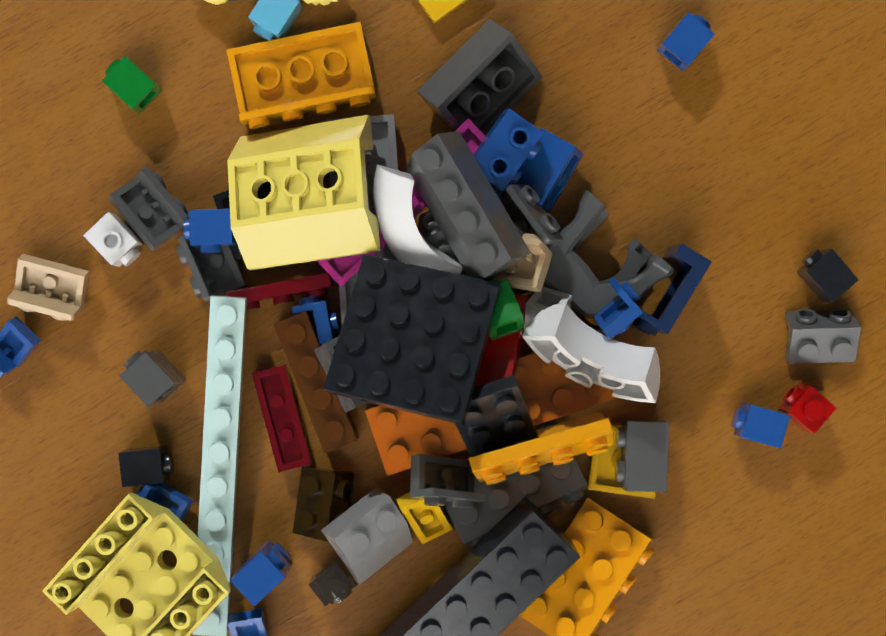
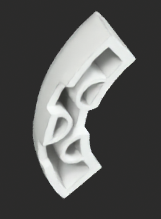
M377 165L373 186L374 209L378 218L380 232L394 257L399 262L461 274L463 267L458 258L449 256L431 245L416 226L412 210V191L415 181L412 175Z
M567 303L552 305L540 311L530 320L524 330L523 338L544 362L548 364L552 360L566 370L565 377L587 388H591L592 384H596L613 390V397L656 403L660 387V365L656 348L635 346L614 339L610 340L607 336L595 331L580 320Z

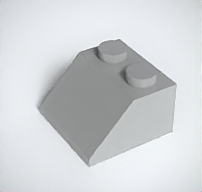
M376 488L321 530L359 585L413 543L408 523L391 497Z

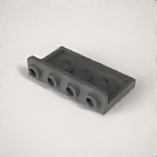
M554 419L536 425L535 427L536 430H538L541 428L555 425L557 423ZM575 458L573 461L561 465H553V462L539 466L540 470L526 475H520L519 472L506 475V480L486 485L485 482L479 483L475 477L474 492L485 493L486 501L474 502L472 509L452 508V502H446L445 505L463 545L466 547L474 546L525 496L545 515L553 512L552 506L563 500L567 505L584 497L583 491L588 486Z

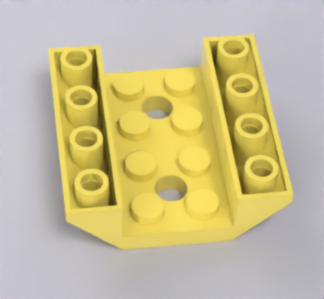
M370 115L258 133L239 138L227 160L231 230L248 270L380 252L378 218L369 211L365 151L373 150ZM336 171L338 175L336 184L331 188H324L323 179L325 175ZM270 182V194L264 199H259L257 194L258 188L261 184Z
M129 493L42 592L65 615L79 607L107 636H190L231 592L218 556L170 509L134 493ZM165 550L175 554L177 559L175 567H170L163 561V552ZM121 598H127L132 602L134 607L132 614L125 613L121 609Z

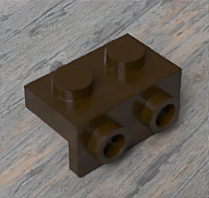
M302 466L293 533L325 542L328 541L321 530L349 509L350 500L354 492V473L349 471L337 472L314 466Z

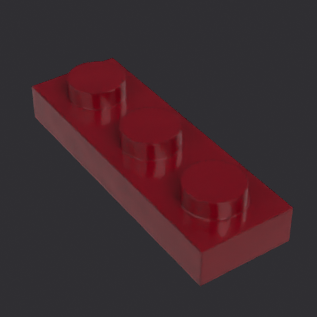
M329 273L230 291L227 294L228 297L247 298V310L260 308L259 301L273 299V303L276 305L294 301L293 295L305 292L307 297L328 295L326 288L334 287V283Z
M286 364L252 373L278 473L312 464L313 461Z

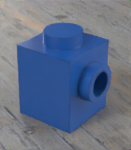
M230 208L188 210L189 219H184V236L186 240H190V246L200 247L201 253L222 252L221 246L237 245L231 230Z

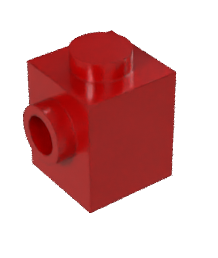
M801 383L798 386L795 385L786 393L783 398L784 402L778 408L783 414L790 415V420L803 431L815 434L837 409L811 385Z

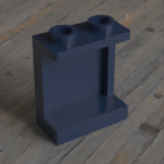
M682 243L670 246L663 259L680 269L652 315L643 311L632 325L647 335L652 334L656 336L657 333L668 334L712 261Z

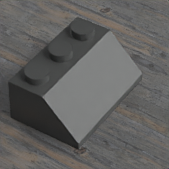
M488 19L417 92L453 132L469 118L485 135L493 127L505 109H511L543 76L513 34L491 19Z

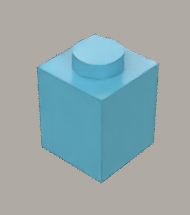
M259 0L248 18L255 26L253 31L263 39L270 41L272 37L275 39L284 38L303 8L299 0Z

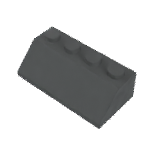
M459 131L439 133L412 153L406 171L415 180V187L467 276L490 281L531 253Z

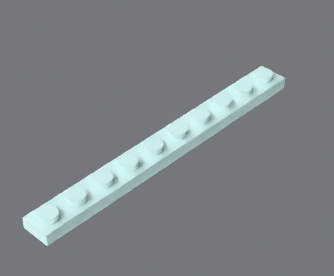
M212 295L210 296L198 538L218 556L231 589L247 298ZM231 592L198 626L192 635H228Z

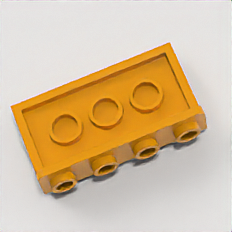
M361 22L226 50L240 112L238 114L239 120L243 125L249 124L250 129L270 125L269 120L281 117L284 122L299 120L303 118V113L316 110L317 115L337 111L336 106L350 103L351 108L361 107L370 104V99L376 98Z
M594 413L538 429L539 438L470 457L469 462L472 472L479 483L485 482L486 485L504 481L506 480V475L519 472L520 475L540 470L539 466L553 462V465L571 462L574 460L573 456L586 452L588 456L603 453L608 450L607 446L613 445V430L609 418L605 419L601 413Z
M587 498L565 532L573 541L581 557L520 614L521 617L548 636H600L595 631L601 621L605 623L610 621L618 608L614 604L620 592L625 595L636 580V577L632 575L633 571L639 563L645 566L655 550L650 546L654 539L646 536L591 498Z

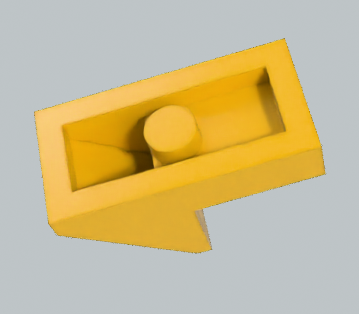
M410 491L396 499L401 512L422 545L453 530L441 506L424 505V499L410 498Z

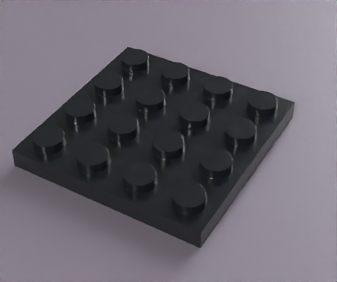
M364 254L323 390L327 393L465 425L500 298L501 284Z

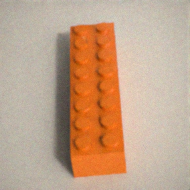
M630 327L625 332L617 334L612 338L623 343L635 345ZM601 328L595 330V331H597V332H599V333H601V334L607 336V335L601 330ZM534 351L519 356L516 379L535 426L617 397L612 396L613 390L596 384H592L591 388H587L565 377L566 370L552 360L547 364ZM377 404L365 409L387 476L410 469L411 455L424 454L445 457L467 449L455 423Z

